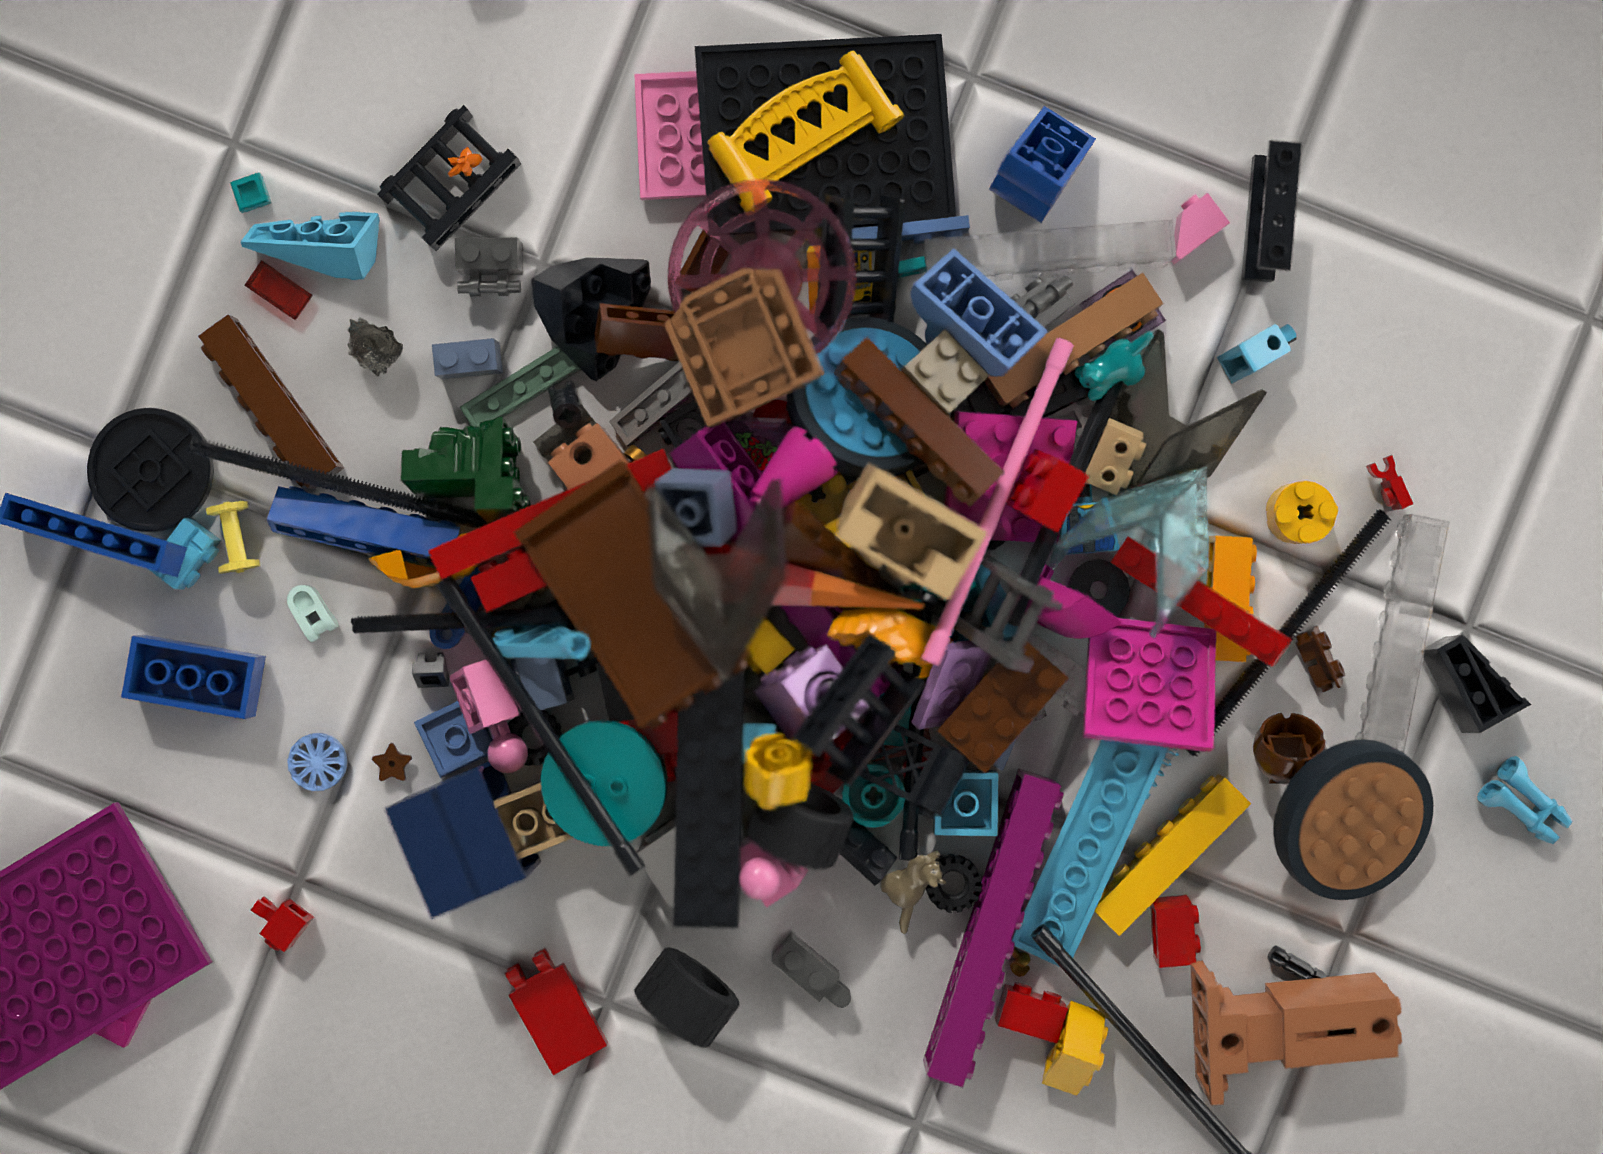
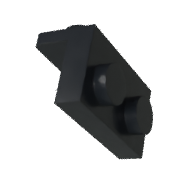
M853 819L840 855L876 886L882 881L898 857L869 832L865 826Z

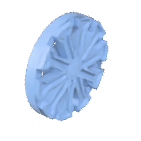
M312 733L300 738L291 747L287 759L288 771H290L292 779L298 785L310 791H323L335 786L342 779L347 768V755L344 747L336 738L325 733ZM314 738L318 740L316 749L312 742ZM325 741H330V747L323 750ZM302 743L306 745L308 752L300 748ZM335 750L339 752L340 755L338 757L331 758L330 755ZM295 754L299 755L305 760L295 761ZM338 763L341 766L340 770L331 767V764ZM306 766L303 771L297 774L296 767ZM311 772L309 783L303 781V778ZM325 772L331 774L334 779L329 781ZM318 775L322 782L321 786L316 785Z

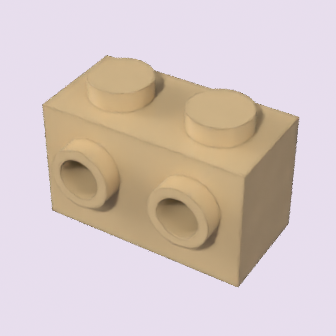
M1109 418L1085 474L1090 476L1086 483L1115 495L1118 494L1120 487L1126 489L1134 473L1129 470L1133 459L1140 460L1146 447V443L1142 442L1144 432Z

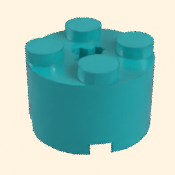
M870 761L867 764L870 774L875 777L889 773L887 765L882 762ZM859 776L851 787L845 783L842 785V800L853 811L854 820L863 826H885L895 819L903 809L905 799ZM895 776L898 788L905 791L900 777ZM891 778L883 780L893 785ZM871 787H876L877 791L881 792V795L875 797V801H870L869 796L864 795L865 792L870 791Z

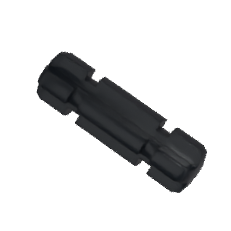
M1273 946L1267 958L1271 963L1278 967H1283V970L1301 980L1327 977L1323 971L1316 967H1311V964L1291 953L1287 954L1286 950L1279 946Z

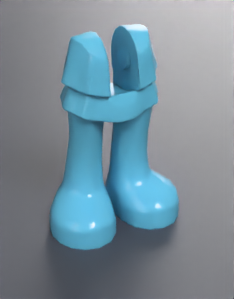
M1513 756L1508 758L1499 767L1498 777L1521 792L1535 807L1531 810L1504 783L1498 780L1486 783L1478 793V800L1489 808L1503 807L1526 825L1527 831L1535 833L1536 838L1554 844L1560 837L1543 822L1550 816L1554 821L1568 829L1573 822L1563 806H1559L1555 799H1550L1530 780L1527 767L1519 757Z

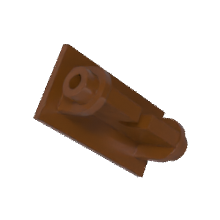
M1316 625L1311 631L1312 635L1309 636L1307 631L1296 635L1297 642L1295 644L1304 662L1306 663L1313 659L1317 660V664L1307 668L1316 688L1326 692L1333 688V682H1335L1337 688H1340L1344 681L1342 677L1345 676V671L1341 662L1338 659L1334 660L1329 651L1332 648V644L1325 631L1320 632Z

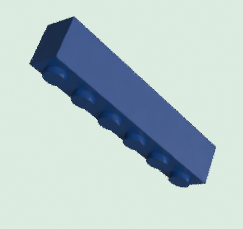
M278 486L267 517L271 531L376 556L401 550L403 562L434 569L436 567L428 550L462 535L461 528L449 521L434 522L427 520L419 514H410L408 516L399 514L388 507H380L379 509L368 507L363 502L357 500H350L349 502L337 500L330 494L320 493L315 495L295 486H290L289 488Z
M5 493L0 506V524L174 577L179 575L188 548L9 493Z

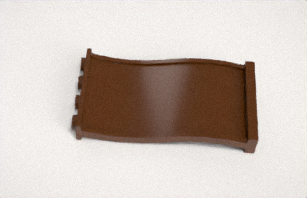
M618 461L514 532L578 631L588 637L590 648L622 695L637 720L639 728H647L649 726L653 730L668 720L666 714L675 708L678 712L686 709L695 702L693 696L702 690L706 694L713 691L722 684L720 678L729 672L734 676L749 666L747 660L752 658L753 655L745 646L730 620L624 461Z

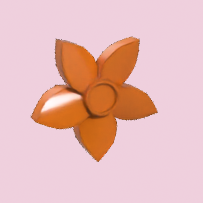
M467 147L460 153L459 158H448L450 164L454 166L448 172L449 177H453L461 171L465 176H471L472 168L481 163L483 160L482 156L476 153L472 154L469 147Z

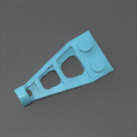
M539 624L538 626L520 625V627L504 628L494 634L495 637L492 638L503 657H570L581 659L587 655L590 649V641L585 634L570 631L558 624H542V626Z

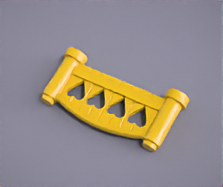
M854 50L850 51L839 60L842 66L838 70L808 78L778 93L754 111L737 128L733 135L725 136L723 132H720L708 140L709 151L741 198L740 206L746 215L757 212L773 199L767 187L858 130L872 123L878 134L892 128L903 119V112L897 104L893 105L860 54L857 55ZM838 85L844 86L847 89V112L826 103L823 100V95L827 92H833L834 88ZM810 102H818L821 106V128L799 119L797 111L801 108L807 109ZM784 118H791L795 123V145L772 135L770 128L776 124L781 125V121ZM759 134L766 135L768 137V161L747 152L744 149V144L747 141H754L755 137Z

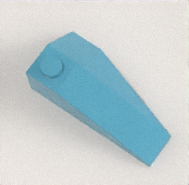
M344 212L339 213V219L323 221L322 216H313L311 221L301 224H294L292 220L254 224L240 242L244 248L334 278L359 280L366 277L376 262L380 217L378 213Z

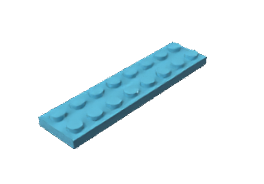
M1108 740L1100 741L1026 906L1021 928L1019 930L1016 929L1011 941L1015 942L1014 946L1059 966L1031 938L1032 932L1038 926L1045 924L1063 944L1064 949L1072 958L1074 957L1169 747Z

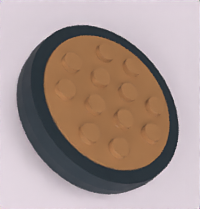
M1359 739L1329 747L1310 759L1294 775L1280 798L1273 824V838L1277 855L1285 869L1299 884L1321 897L1333 900H1351L1373 894L1402 875L1413 863L1424 846L1433 819L1434 803L1431 786L1424 772L1411 758L1383 742Z

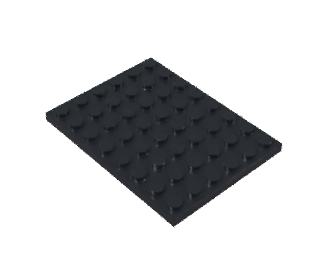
M942 34L694 47L709 236L823 229L826 195L854 198L855 206L880 207L882 195L902 198L905 200L903 223L956 217ZM854 50L857 55L860 54L893 105L897 104L903 112V119L892 128L878 134L872 123L858 130L767 187L773 199L757 212L746 215L740 206L741 198L709 151L708 140L720 132H723L725 136L733 135L737 128L754 111L778 93L808 78L838 70L842 66L839 60L850 51ZM838 85L834 88L833 92H827L823 95V100L826 103L847 112V89L844 86ZM815 101L810 102L807 109L801 108L797 111V117L821 128L820 104ZM784 118L781 121V125L776 124L770 128L772 135L795 145V123L791 118ZM759 134L755 137L754 141H747L744 144V149L747 152L768 161V137L766 135ZM853 220V227L878 226V220Z

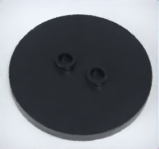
M159 408L134 409L111 420L95 438L87 462L88 483L98 506L115 522L138 531L157 532L177 527L184 517L192 518L201 509L209 496L214 477V463L211 458L208 459L207 457L204 458L203 456L200 457L199 455L188 453L192 437L195 436L194 440L198 437V441L202 438V442H204L203 434L186 418Z

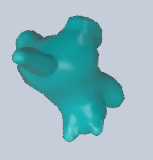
M1152 332L1139 336L1133 342H1130L1128 339H1119L1110 344L1103 355L1075 369L1074 375L1079 378L1082 386L1091 388L1088 393L1089 400L1101 399L1113 385L1120 381L1130 386L1135 385L1144 377L1146 368L1142 364L1140 351L1152 340Z

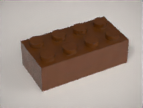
M1026 641L1023 647L1025 649L1024 655L1034 661L1029 673L1008 669L998 661L937 730L938 733L984 773L990 769L1069 679L1065 673L1028 641Z

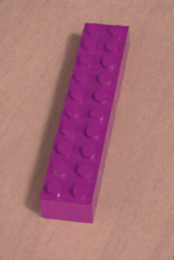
M726 423L714 427H704L669 453L677 469L730 471L738 531L730 538L732 544L736 548L791 564L763 540L768 518L772 514L768 512L766 514L760 513L751 502L753 500L751 491L761 477L762 472L749 457ZM781 605L786 612L788 620L805 637L808 647L813 646L816 649L827 645L842 668L846 666L857 651L854 645L843 646L838 640H832L828 635L833 621L842 611H845L842 607ZM894 661L890 664L898 673L904 668L902 663ZM880 674L870 687V690L878 697L887 691L891 683Z
M1020 768L1017 769L998 828V836L995 837L981 880L982 889L978 894L977 902L974 901L923 1058L928 1077L963 1088L965 1080H971L976 1062L972 1059L975 1050L981 1049L985 1039V1031H982L985 1019H991L995 1008V1001H992L995 989L1000 990L1003 984L1005 972L1001 970L1005 959L1010 960L1015 942L1011 941L1014 930L1021 928L1024 919V912L1021 911L1024 899L1029 900L1033 892L1034 882L1031 881L1034 869H1040L1044 857V852L1040 850L1044 839L1049 840L1054 826V822L1050 821L1053 810H1058L1062 803L1064 793L1060 791L1061 785L1051 778Z

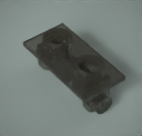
M582 404L579 405L581 419L577 425L563 428L555 424L533 441L537 450L547 461L553 458L551 453L563 443H566L568 446L577 439L575 434L589 423L592 426L596 424Z

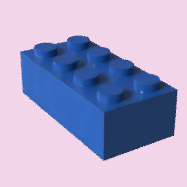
M135 635L131 637L121 698L241 719L256 717L266 656L149 635Z

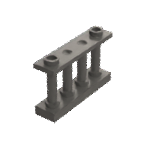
M987 548L980 566H984L991 572L971 612L966 613L961 609L954 629L1008 669L1029 673L1034 661L1024 655L1025 649L1023 647L1044 606L1061 611L1063 604L1053 598L1055 593L1041 585H1033L990 556L992 551ZM1001 579H1003L1012 586L991 627H985L982 625L984 622L982 617ZM1023 593L1033 601L1012 642H1006L1003 640L1004 634L1002 632ZM947 599L946 601L937 600V605L928 608V610L940 618Z

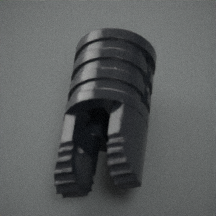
M572 381L565 382V388L558 390L554 386L548 388L554 422L563 428L573 427L581 419V410L575 384Z

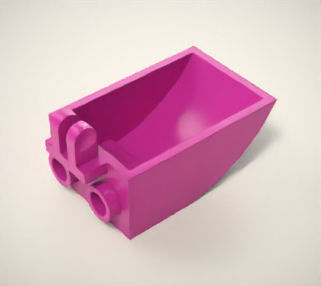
M1045 564L1037 585L1044 586L1055 593L1053 598L1062 603L1063 607L1060 611L1044 606L1036 622L1037 624L1066 638L1083 639L1110 631L1122 623L1120 619L1088 596L1051 581L1054 569ZM1030 599L1029 604H1028V606H1027V608H1026V611H1025L1024 615H1025L1026 612L1028 611V609H1029V607H1030V605H1031V603H1032V601H1033L1032 599Z

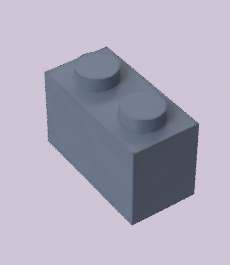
M494 338L432 344L434 373L436 377L442 380L503 373L500 343Z

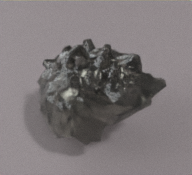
M359 317L358 322L350 319V327L348 328L350 337L347 344L350 351L348 355L357 360L361 367L372 371L377 377L381 372L386 374L387 368L401 356L403 344L397 342L394 332L389 330L387 326L378 327L375 324H369L366 319Z

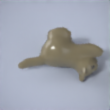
M938 850L912 859L908 862L906 868L885 875L881 881L880 888L882 892L889 896L893 904L902 908L899 925L903 934H906L908 931L913 907L923 896L926 887L930 885L935 888L938 883L946 884V881L942 878L940 863L936 861L940 857Z

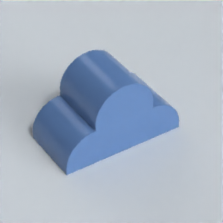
M954 248L916 281L911 289L913 306L918 315L927 324L925 329L926 344L931 343L946 329L972 358L993 377H1000L1006 374L1048 332Z

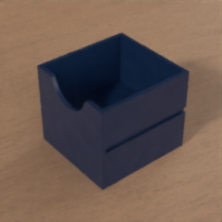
M489 761L413 793L384 808L431 919L526 879L541 863L538 852L518 859L494 804V800L512 792L504 773L494 769Z

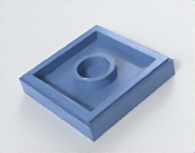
M458 701L414 722L440 778L488 755V747L493 740L488 729L469 734Z

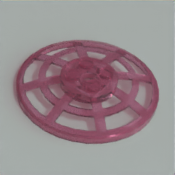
M754 179L736 182L717 190L690 212L673 242L668 262L667 283L674 313L678 311L681 307L679 304L683 301L681 288L702 289L740 269H778L783 274L805 329L809 328L820 340L814 347L818 356L834 341L843 328L851 311L856 291L854 253L848 235L840 221L822 201L811 193L792 184L776 180ZM765 190L791 194L806 201L814 209L804 222L787 213L767 210ZM752 191L754 211L734 217L721 228L706 216L713 207L724 200L740 193ZM824 217L832 225L840 239L846 257V267L829 268L825 250L818 237L813 233ZM769 220L783 222L797 230L786 245L770 239ZM755 221L756 240L749 241L741 246L729 235L739 226ZM698 225L712 237L702 257L700 275L681 276L684 250L691 233ZM806 240H808L816 253L819 268L802 269L801 263L795 254ZM719 245H721L732 255L727 271L724 274H710L714 255ZM847 280V292L843 308L836 323L829 331L817 317L827 300L830 281ZM820 281L817 299L813 308L809 310L797 299L803 282Z

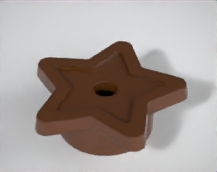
M394 743L389 744L385 754L372 757V761L380 768V781L390 777L401 781L406 780L405 768L412 760V756L399 752ZM390 761L395 763L393 767L389 765Z

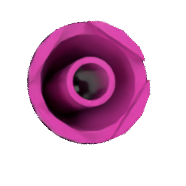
M794 427L787 432L751 491L753 497L751 502L760 513L776 514L838 473V470H833L837 464L826 447L815 437L812 441H809L803 436L807 431Z

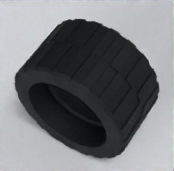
M809 784L808 795L804 801H796L791 804L777 805L773 809H765L759 805L757 800L747 826V833L756 845L778 859L803 868L827 869L833 867L838 859L853 822L854 814L849 805L841 798L817 785Z
M672 947L664 948L634 989L637 1000L660 1024L681 1039L701 1048L709 1047L740 1005L735 993L717 975L686 953Z

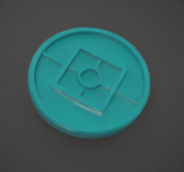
M608 720L586 722L575 726L559 738L626 840L630 842L645 833L661 813L667 795L665 766L654 745L634 728L623 723ZM548 752L541 772V791L546 808L553 820L566 833L579 841L596 846H611Z

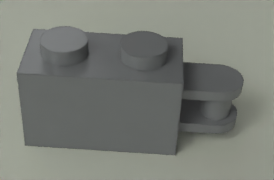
M791 931L772 954V963L819 1002L825 996L839 1008L848 1006L851 1001L850 990L839 980V970Z

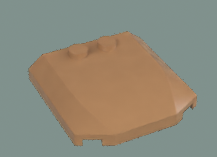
M740 269L687 295L679 304L681 307L675 315L664 324L707 427H714L731 421L804 387L825 375L783 274L778 269Z

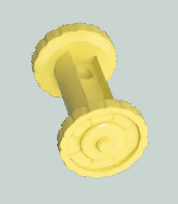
M248 501L223 502V504L206 508L207 515H220L229 563L218 567L219 574L242 573L244 570L261 566L260 559H247L237 512L249 508Z

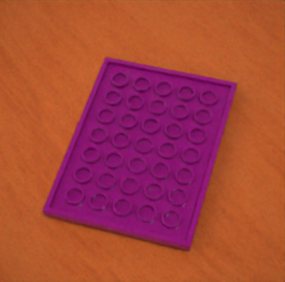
M119 802L109 805L0 871V1090L213 962Z

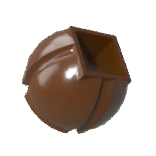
M1278 713L1267 718L1256 732L1253 742L1255 762L1262 773L1268 778L1269 784H1289L1294 775L1310 759L1326 749L1323 730L1310 718L1296 713H1291L1289 718H1285L1282 713Z

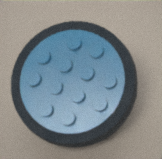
M854 317L845 319L844 327L841 328L826 326L810 339L825 375L787 394V407L793 427L807 431L803 436L809 441H812L814 437L818 439L835 459L837 465L833 469L849 476L860 478L868 463L892 477L916 467L922 460L911 454L906 444L896 434L890 433L885 428L883 421L874 412L868 411L850 389H846L840 384L834 371L840 361L866 337L900 370L919 354L927 344L905 327L894 322L888 323V320L879 318Z

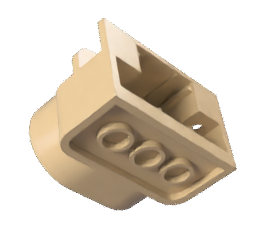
M868 463L856 485L849 491L844 500L842 514L837 523L838 533L836 537L861 550L859 555L872 565L880 569L884 564L887 565L886 571L900 581L909 585L911 580L949 600L988 532Z

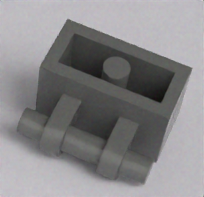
M518 237L455 238V270L461 275H470L469 281L457 282L458 294L470 293L471 297L481 296V293H498V296H509V293H521V281H509V275H523V243ZM481 275H498L497 281H481Z
M1053 274L1044 281L1040 277L1035 279L1025 287L1027 293L1022 297L1018 293L1010 297L1044 328L1075 305L1066 290L1073 286L1072 280L1068 276L1057 280Z

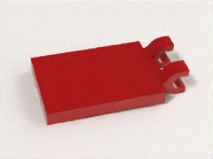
M545 947L536 952L534 957H532V961L540 972L526 978L518 962L509 967L504 974L509 983L515 988L509 992V998L551 1073L555 1075L606 1047L608 1041L564 962L555 967Z

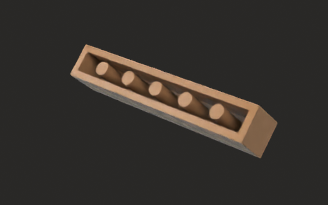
M1141 273L1048 332L1006 374L1000 377L989 375L984 382L1002 409L1009 404L1012 408H1015L1029 399L1026 395L1028 392L1038 387L1056 338L1067 340L1074 345L1063 370L1064 375H1067L1081 365L1078 360L1086 355H1089L1091 359L1107 349L1104 344L1114 338L1116 341L1124 339L1133 332L1130 328L1133 325L1141 322L1144 326L1159 316L1156 311L1164 303L1144 273Z

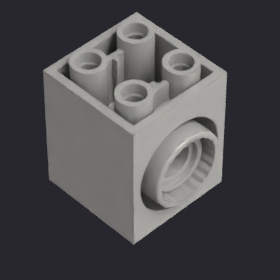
M676 816L645 837L646 843L637 850L638 855L646 865L644 870L669 907L674 905Z

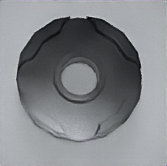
M1101 559L1081 564L1070 576L1067 588L1088 596L1114 616L1119 614L1127 604L1130 594L1129 581L1123 570L1110 563L1111 561ZM1096 581L1103 582L1107 589L1105 596L1101 599L1094 598L1090 592L1091 585Z

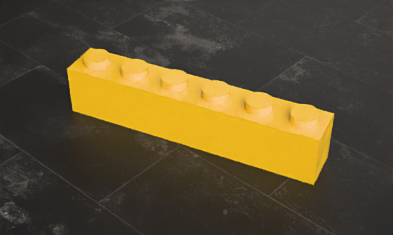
M1218 774L1216 777L1213 775L1208 777L1200 786L1202 791L1194 799L1191 797L1186 799L1178 808L1180 813L1172 821L1168 819L1163 822L1156 830L1158 835L1150 843L1146 841L1141 844L1134 852L1136 857L1128 865L1124 863L1119 866L1113 873L1112 877L1114 879L1105 887L1095 912L1119 936L1252 804L1224 776Z

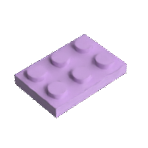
M970 640L949 643L940 665L932 666L911 723L918 729L942 726L980 683L991 655Z

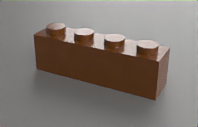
M600 303L595 329L596 352L610 356L620 354L631 355L641 359L652 357L673 362L679 361L664 325L677 311Z

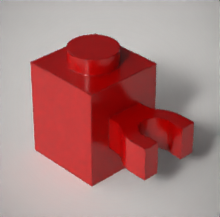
M264 896L261 900L258 899L251 908L253 913L268 921L259 934L265 938V943L276 951L282 950L285 952L290 949L314 918L313 915L291 899L283 902L277 908Z

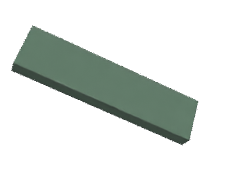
M557 346L460 406V409L471 426L480 427V422L496 419L497 417H506L548 391V388L556 386L581 369Z

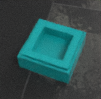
M258 172L230 182L241 213L272 204L261 173Z
M924 256L899 261V278L923 274L926 269Z

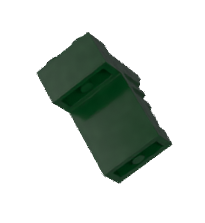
M503 417L480 422V427L466 426L461 430L440 427L438 431L432 433L428 449L402 450L401 481L414 495H417V498L419 496L421 498L475 497L474 509L487 524L532 505L531 498L527 497L524 489L520 487L519 467H516V458L521 455V440L515 435L513 428H510Z

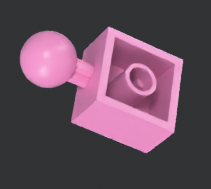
M488 660L465 666L450 675L449 678L469 734L487 728L490 730L493 740L488 747V760L491 766L501 773H514L520 770L527 761L528 748L522 738L510 733L506 722L518 716V709L520 708Z
M749 836L741 842L740 887L750 898L762 900L766 907L796 889L808 872L807 868L787 863L765 852Z

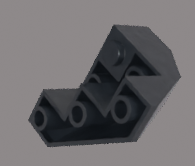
M587 257L552 265L533 277L531 282L534 307L550 339L593 381L597 382L615 369L621 357L620 354L610 356L596 352L595 329L599 304L643 307L651 289L649 261L644 259Z

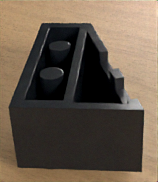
M1464 635L1445 636L1420 650L1461 733H1481L1532 705L1526 698H1521L1510 686L1511 683L1505 677H1501L1489 665L1491 662Z

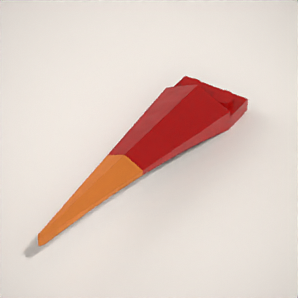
M678 543L718 603L881 608L925 607L917 601L726 544L713 546Z

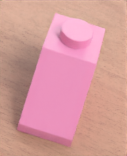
M1208 193L1200 199L1195 194L1181 205L1184 211L1176 217L1170 258L1173 265L1230 223Z

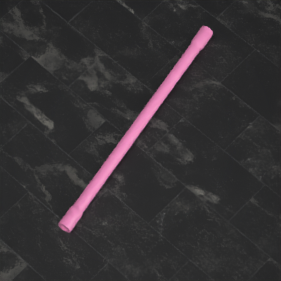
M1056 338L1046 361L1044 373L1003 467L1004 473L998 479L979 524V527L988 533L951 597L947 600L936 629L931 634L921 658L928 663L939 666L964 601L1061 372H1063L1074 345L1067 340Z

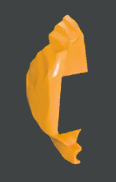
M401 550L368 558L370 563L375 565L378 570L402 586H408L412 589L430 587L442 581L437 569L403 562ZM479 564L451 576L455 580L467 577Z
M864 608L842 611L833 621L828 632L832 640H838L843 646L854 645L857 650L869 634L891 645L896 651L889 664L895 661L898 663L913 662L920 665L922 670L917 678L921 680L929 676L933 664L921 658L936 626L896 608ZM950 637L949 643H953L954 639Z

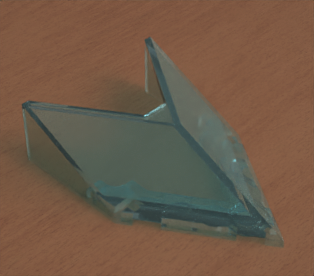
M1207 466L1125 490L1117 495L1112 494L1103 497L1055 544L1049 567L1054 570L1074 546L1137 527L1157 539V619L1149 634L1155 639L1208 569Z

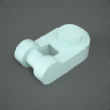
M298 585L290 590L287 596L288 607L310 642L319 639L320 634L324 631H332L339 627L335 616L329 611L321 595L314 587ZM317 612L320 620L313 624L308 616Z

